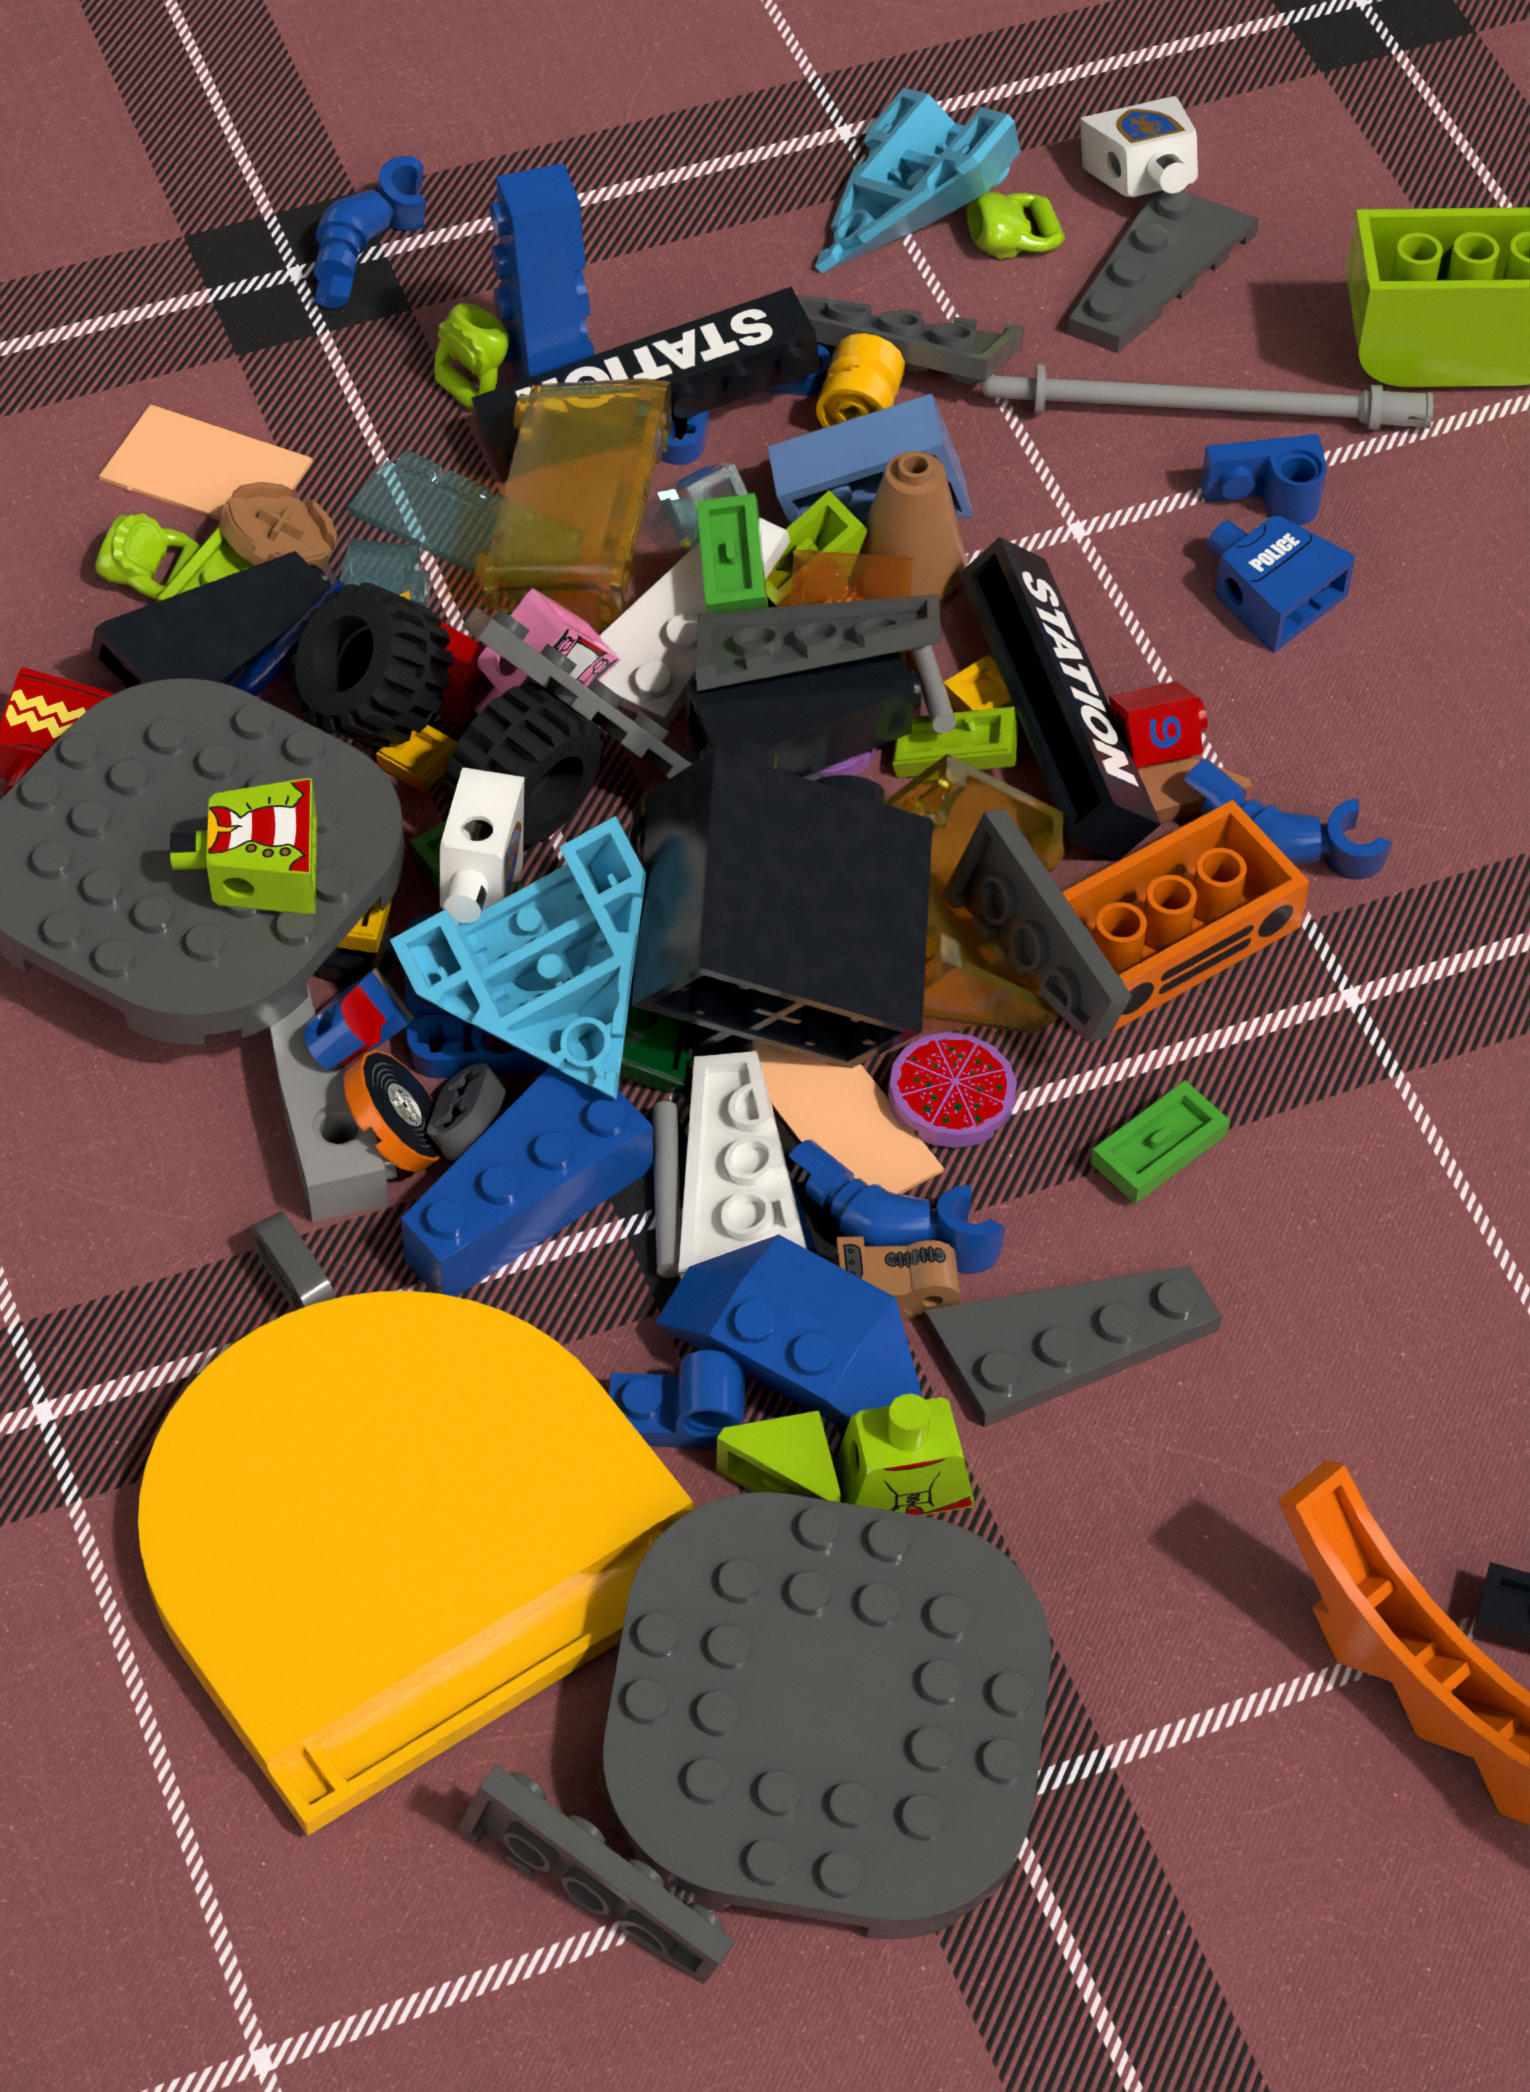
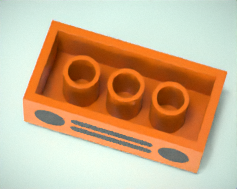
M1231 800L1064 890L1062 894L1081 922L1089 930L1092 938L1132 995L1112 1032L1300 928L1310 881L1235 801Z

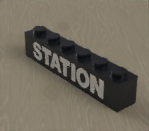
M791 286L472 397L479 433L500 481L503 483L571 458L586 455L591 451L640 436L653 430V425L663 423V426H665V422L674 420V422L688 419L699 413L737 400L746 399L751 395L820 372L816 332Z
M999 537L963 569L959 576L1070 841L1119 861L1161 825L1160 820L1046 559Z

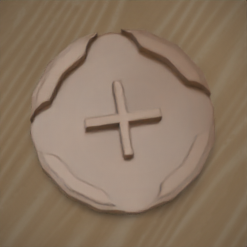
M255 482L239 486L233 491L231 498L227 500L220 519V526L226 541L237 554L253 565H258L296 551L308 564H314L322 569L329 562L336 544L337 533L333 521L318 503L308 497L305 503H303L299 499L291 497L293 489L282 484Z

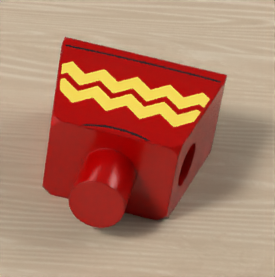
M21 667L0 722V773L5 780L9 781L4 789V795L14 787L75 721L97 703L116 693Z

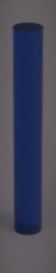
M337 579L233 687L256 697L291 662V656L297 652L299 645L296 642L300 629L305 630L309 623L307 617L313 608L320 609L323 606V598L332 591L340 594L341 588L345 584Z

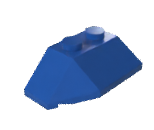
M780 1234L689 1266L655 1322L656 1326L700 1351L716 1350L736 1356L743 1364L744 1375L811 1412L819 1411L822 1418L844 1430L847 1429L851 1416L860 1410L890 1406L895 1398L904 1394H915L922 1397L896 1297Z

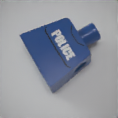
M1271 516L1249 534L1231 521L1225 520L1214 529L1209 537L1207 548L1220 557L1215 587L1218 599L1273 653L1348 596L1355 556L1282 516Z

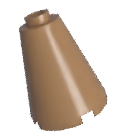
M911 451L895 456L886 467L864 522L867 534L853 567L852 575L856 587L863 594L865 589L879 599L939 594V603L942 606L945 604V597L956 589L958 594L964 586L959 573L968 566L967 555L945 469L937 458L924 452Z

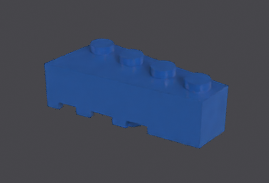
M564 163L496 176L498 201L490 202L489 204L492 227L500 241V244L492 245L491 247L494 269L502 286L494 287V301L500 321H503V325L509 333V346L503 362L511 361L518 381L594 355V346L589 341L584 318L591 315L589 296L581 269L586 268L580 201Z
M549 1066L401 1217L405 1262L432 1293L454 1297L459 1296L653 1171V1126L619 1090L615 1100L562 1071Z

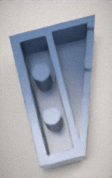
M933 394L767 446L776 495L790 525L829 490L864 525L888 463L895 456L911 451L930 454L942 463L957 518L974 517L963 467Z

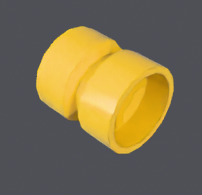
M865 333L849 335L840 340L834 349L827 378L823 383L816 406V415L824 428L894 406V398L898 394L904 375L905 361L901 352L891 342L879 336Z

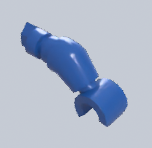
M400 156L389 160L382 166L379 172L378 192L370 189L336 200L323 212L316 230L319 252L314 266V275L319 282L314 300L315 303L326 308L335 309L343 307L348 303L358 256L365 251L370 240L388 227L411 231L424 228L426 200L418 193L422 188L424 166L419 159L414 156Z
M1209 759L1200 761L1184 778L1188 784L1207 798L1201 809L1203 814H1207L1223 804L1234 800L1295 866L1318 863L1321 854H1324L1325 862L1335 873L1344 878L1360 880L1372 877L1381 871L1389 856L1392 841L1378 836L1373 842L1362 845L1353 843L1343 834L1347 830L1355 829L1359 814L1358 798L1347 800L1337 806L1330 814L1328 822L1320 824L1319 816L1283 812L1275 805L1266 807L1256 798L1247 801L1245 799L1247 791Z
M812 1139L800 1143L788 1155L811 1174L805 1186V1195L824 1210L830 1209L831 1216L840 1222V1232L846 1237H864V1246H908L918 1241H941L955 1249L958 1272L967 1274L983 1272L993 1267L999 1258L1005 1226L992 1219L979 1224L967 1223L972 1197L971 1185L957 1186L946 1191L939 1198L937 1209H930L929 1199L892 1193L879 1184H871L869 1186L861 1178L854 1179V1173Z

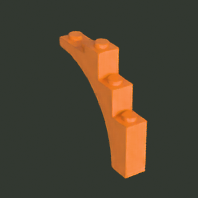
M1325 1460L1277 1501L1322 1596V1599L1312 1607V1610L1337 1663L1392 1682L1417 1738L1474 1758L1499 1814L1530 1825V1692L1514 1681L1473 1644L1432 1600L1397 1555L1369 1512L1346 1466L1341 1463Z

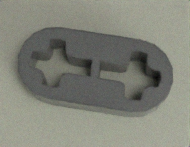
M485 1062L470 1065L458 1072L444 1085L427 1126V1134L447 1160L459 1159L493 1125L498 1117L506 1089Z
M282 1211L250 1226L251 1238L261 1261L294 1311L318 1302L336 1298L324 1271L291 1221Z

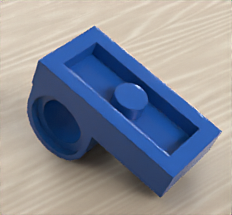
M1311 434L1206 446L1200 482L1205 502L1262 496L1270 516H1282L1297 525L1311 522L1316 518L1320 510L1327 472L1319 435Z
M701 1350L690 1353L682 1359L679 1376L611 1373L609 1396L650 1447L717 1450V1437L724 1427L743 1424L745 1402L744 1367L736 1356L716 1350Z

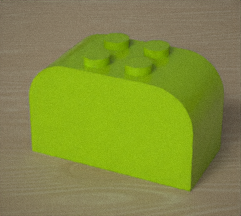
M1530 207L1356 209L1346 265V281L1359 359L1364 370L1375 380L1397 387L1530 385Z

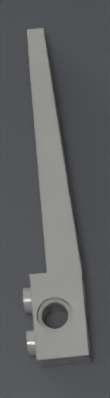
M307 984L308 998L287 1017L270 1026L269 1030L285 1120L311 1220L314 1223L389 1206L386 1180L397 1178L396 1166L385 1159L374 1146L379 1142H377L376 1134L372 1127L364 1132L352 1116L345 1099L343 1077L348 1068H343L336 1072L329 1071L314 1059L307 1048L303 1030L316 1015ZM339 1141H348L343 1144H334Z

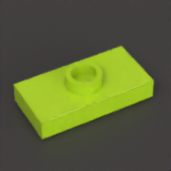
M1015 707L955 712L953 714L956 725L953 730L944 734L933 730L929 715L913 717L911 733L896 739L894 743L893 768L897 778L1015 766L1019 721Z

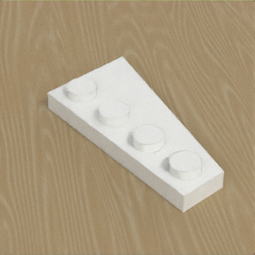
M759 517L766 580L789 545L790 539L787 530ZM700 542L600 635L621 660L599 681L623 698L620 706L636 714L641 711L667 729L687 700L688 681L696 680L695 660L699 614L708 613L705 604Z
M757 1051L694 1057L678 1269L680 1278H683L689 1266L778 1234L807 1249L763 1067Z

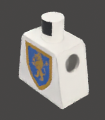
M1172 96L1080 118L1082 168L1126 197H1136L1161 190L1167 193H1177L1183 190L1187 184L1194 183L1197 180L1196 130L1177 97Z
M462 768L440 845V907L443 910L447 909L459 923L468 924L477 921L481 916L482 910L513 893L523 866L524 777ZM478 820L488 822L493 828L491 836L482 841H477L482 824H477Z

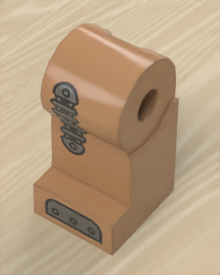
M837 1237L834 1264L896 1297L902 1320L923 1317L924 1310L960 1304L961 1293L955 1249L949 1244L941 1241L927 1240L918 1241L908 1246H864V1237Z

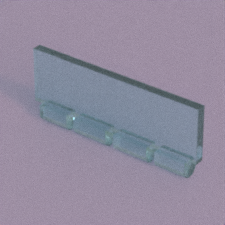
M405 450L398 457L396 464L386 460L348 506L349 514L523 598L532 588L549 598L580 559L577 549L582 540V532L549 516H544L537 524L538 511L500 493L494 494L489 500L491 494L489 488L451 470H448L442 476L443 467L409 450Z

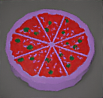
M944 1032L923 1036L902 1050L892 1064L888 1100L894 1117L904 1128L906 1122L910 1128L918 1131L917 1138L931 1145L962 1148L982 1144L992 1138L994 1131L1000 1128L1004 1122V1126L1006 1125L1013 1113L1017 1081L1010 1062L993 1045L972 1035Z

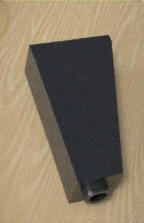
M296 551L104 621L94 630L89 656L122 690L158 680L189 678L209 680L239 688L298 643L296 638L300 629L305 630L308 625L307 617L314 607L320 609L323 606V598L332 591H335L328 576L321 568L314 564H308Z
M900 651L697 691L696 680L688 681L686 727L698 760L700 759L701 750L708 744L722 740H746L762 744L773 750L777 755L778 770L804 777L910 734L912 730L913 709L921 706V687L916 672L907 671Z

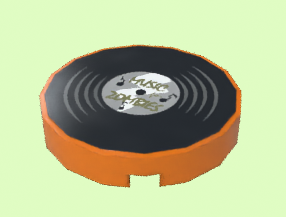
M373 1050L356 1059L352 1066L346 1070L343 1077L345 1099L357 1125L364 1132L372 1127L376 1135L382 1140L374 1145L378 1149L377 1151L398 1168L415 1173L426 1169L443 1158V1154L427 1134V1126L436 1104L416 1076L400 1061L390 1054Z

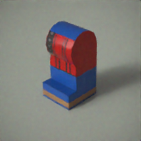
M375 967L336 995L309 1021L303 1030L304 1040L314 1059L327 1070L336 1072L361 1055L374 1050L404 1029L415 1016L380 970Z

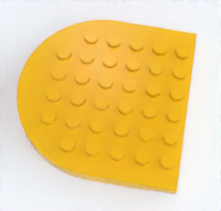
M379 1291L347 1295L318 1302L287 1313L246 1335L208 1364L175 1403L156 1436L145 1466L140 1489L138 1528L140 1550L151 1598L163 1627L178 1652L306 1835L309 1836L621 1642L628 1598L640 1563L658 1537L674 1522L694 1509L693 1500L599 1382L575 1356L556 1340L511 1314L473 1300L427 1292Z

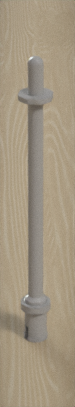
M1037 364L1035 378L992 375L986 382L982 381L980 386L982 393L986 397L1034 400L1033 413L1040 415L1044 410L1045 401L1352 417L1357 418L1361 424H1365L1366 430H1379L1380 425L1413 426L1430 429L1431 419L1429 418L1433 416L1432 392L1383 391L1382 385H1369L1368 390H1363L1359 395L1048 379L1045 364Z

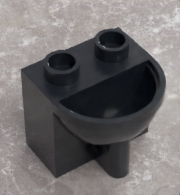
M722 740L708 744L701 750L699 760L643 796L632 811L630 842L646 872L636 947L632 1006L691 1023L689 1054L693 1058L697 1056L751 1052L767 1044L844 1067L854 1068L922 1033L933 819L884 804L885 791L881 785L873 780L853 775H832L813 781L778 770L777 755L773 750L762 744L746 740Z

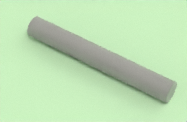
M932 645L919 650L909 651L914 670L920 682L921 693L932 728L937 733H948L954 729L956 720Z
M660 1101L652 1106L656 1262L658 1275L665 1278H673L679 1276L682 1228L678 1115L676 1104L670 1101Z

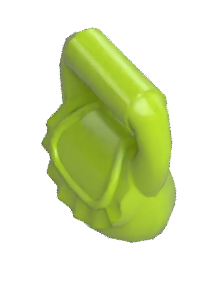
M987 191L986 194L969 202L967 205L968 228L974 243L982 251H985L987 255H994L1000 260L1007 257H1015L1021 251L1044 253L1058 249L1065 240L1064 232L1050 200L1046 197L1030 193H1009L1004 195L995 191ZM1024 207L1030 209L1042 237L1032 234L1031 224L1025 216Z
M459 303L452 307L446 321L439 325L438 337L441 340L435 352L434 373L435 380L467 409L474 411L471 398L496 388L498 368L502 364L509 346V333L497 317L477 305ZM450 357L463 364L472 372L473 376H477L479 379V389L450 365Z
M144 513L138 515L122 514L116 517L106 534L97 556L95 570L97 574L109 582L130 585L139 593L157 600L159 595L201 547L185 533L169 528H161L155 519L148 517ZM167 547L182 549L166 584L160 585L152 580L156 577V570L162 558L166 556Z

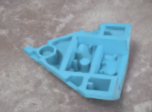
M903 87L868 130L864 143L868 146L870 152L865 162L853 168L830 227L834 231V243L829 249L827 248L820 252L815 267L821 274L932 224L986 194L990 188L997 186L1005 179L1010 170L1009 165L1021 152L1015 121L1007 113L981 107L965 126L956 124L928 93Z
M614 816L559 847L567 862L566 865L482 910L481 916L477 921L468 924L459 923L445 909L390 939L416 994L420 998L616 1100L646 872L619 820Z

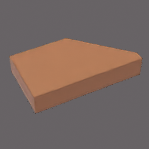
M1186 757L1137 768L1160 823L1202 812V806L1207 798L1184 780L1187 774L1201 760ZM1220 768L1247 791L1245 799H1250L1253 787L1250 779Z

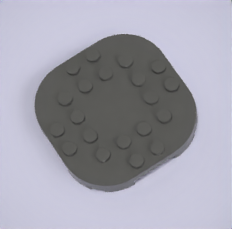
M189 678L158 680L122 690L86 711L0 800V953L10 963L25 973L35 964L125 1013L128 1029L158 1041L184 1045H205L204 1035L221 1034L239 1029L242 1038L256 1034L276 1024L297 1009L308 998L307 980L372 906L383 911L394 896L402 878L405 865L403 820L397 793L384 771L360 750L236 687L209 680ZM302 778H312L317 812L316 914L221 906L212 901L207 869L172 870L170 858L171 831L207 830L209 798L215 793Z
M751 1492L731 1495L704 1504L685 1514L667 1528L647 1551L638 1567L628 1598L605 1728L600 1769L604 1808L616 1838L620 1836L628 1850L637 1860L647 1864L661 1876L665 1883L664 1889L687 1903H695L711 1911L722 1913L724 1904L814 1918L867 1927L866 1937L878 1939L919 1937L955 1925L959 1917L976 1908L985 1899L989 1901L1003 1885L1018 1859L1032 1820L1051 1667V1645L1047 1621L1032 1586L1018 1567L993 1544L963 1527L930 1517L776 1492Z

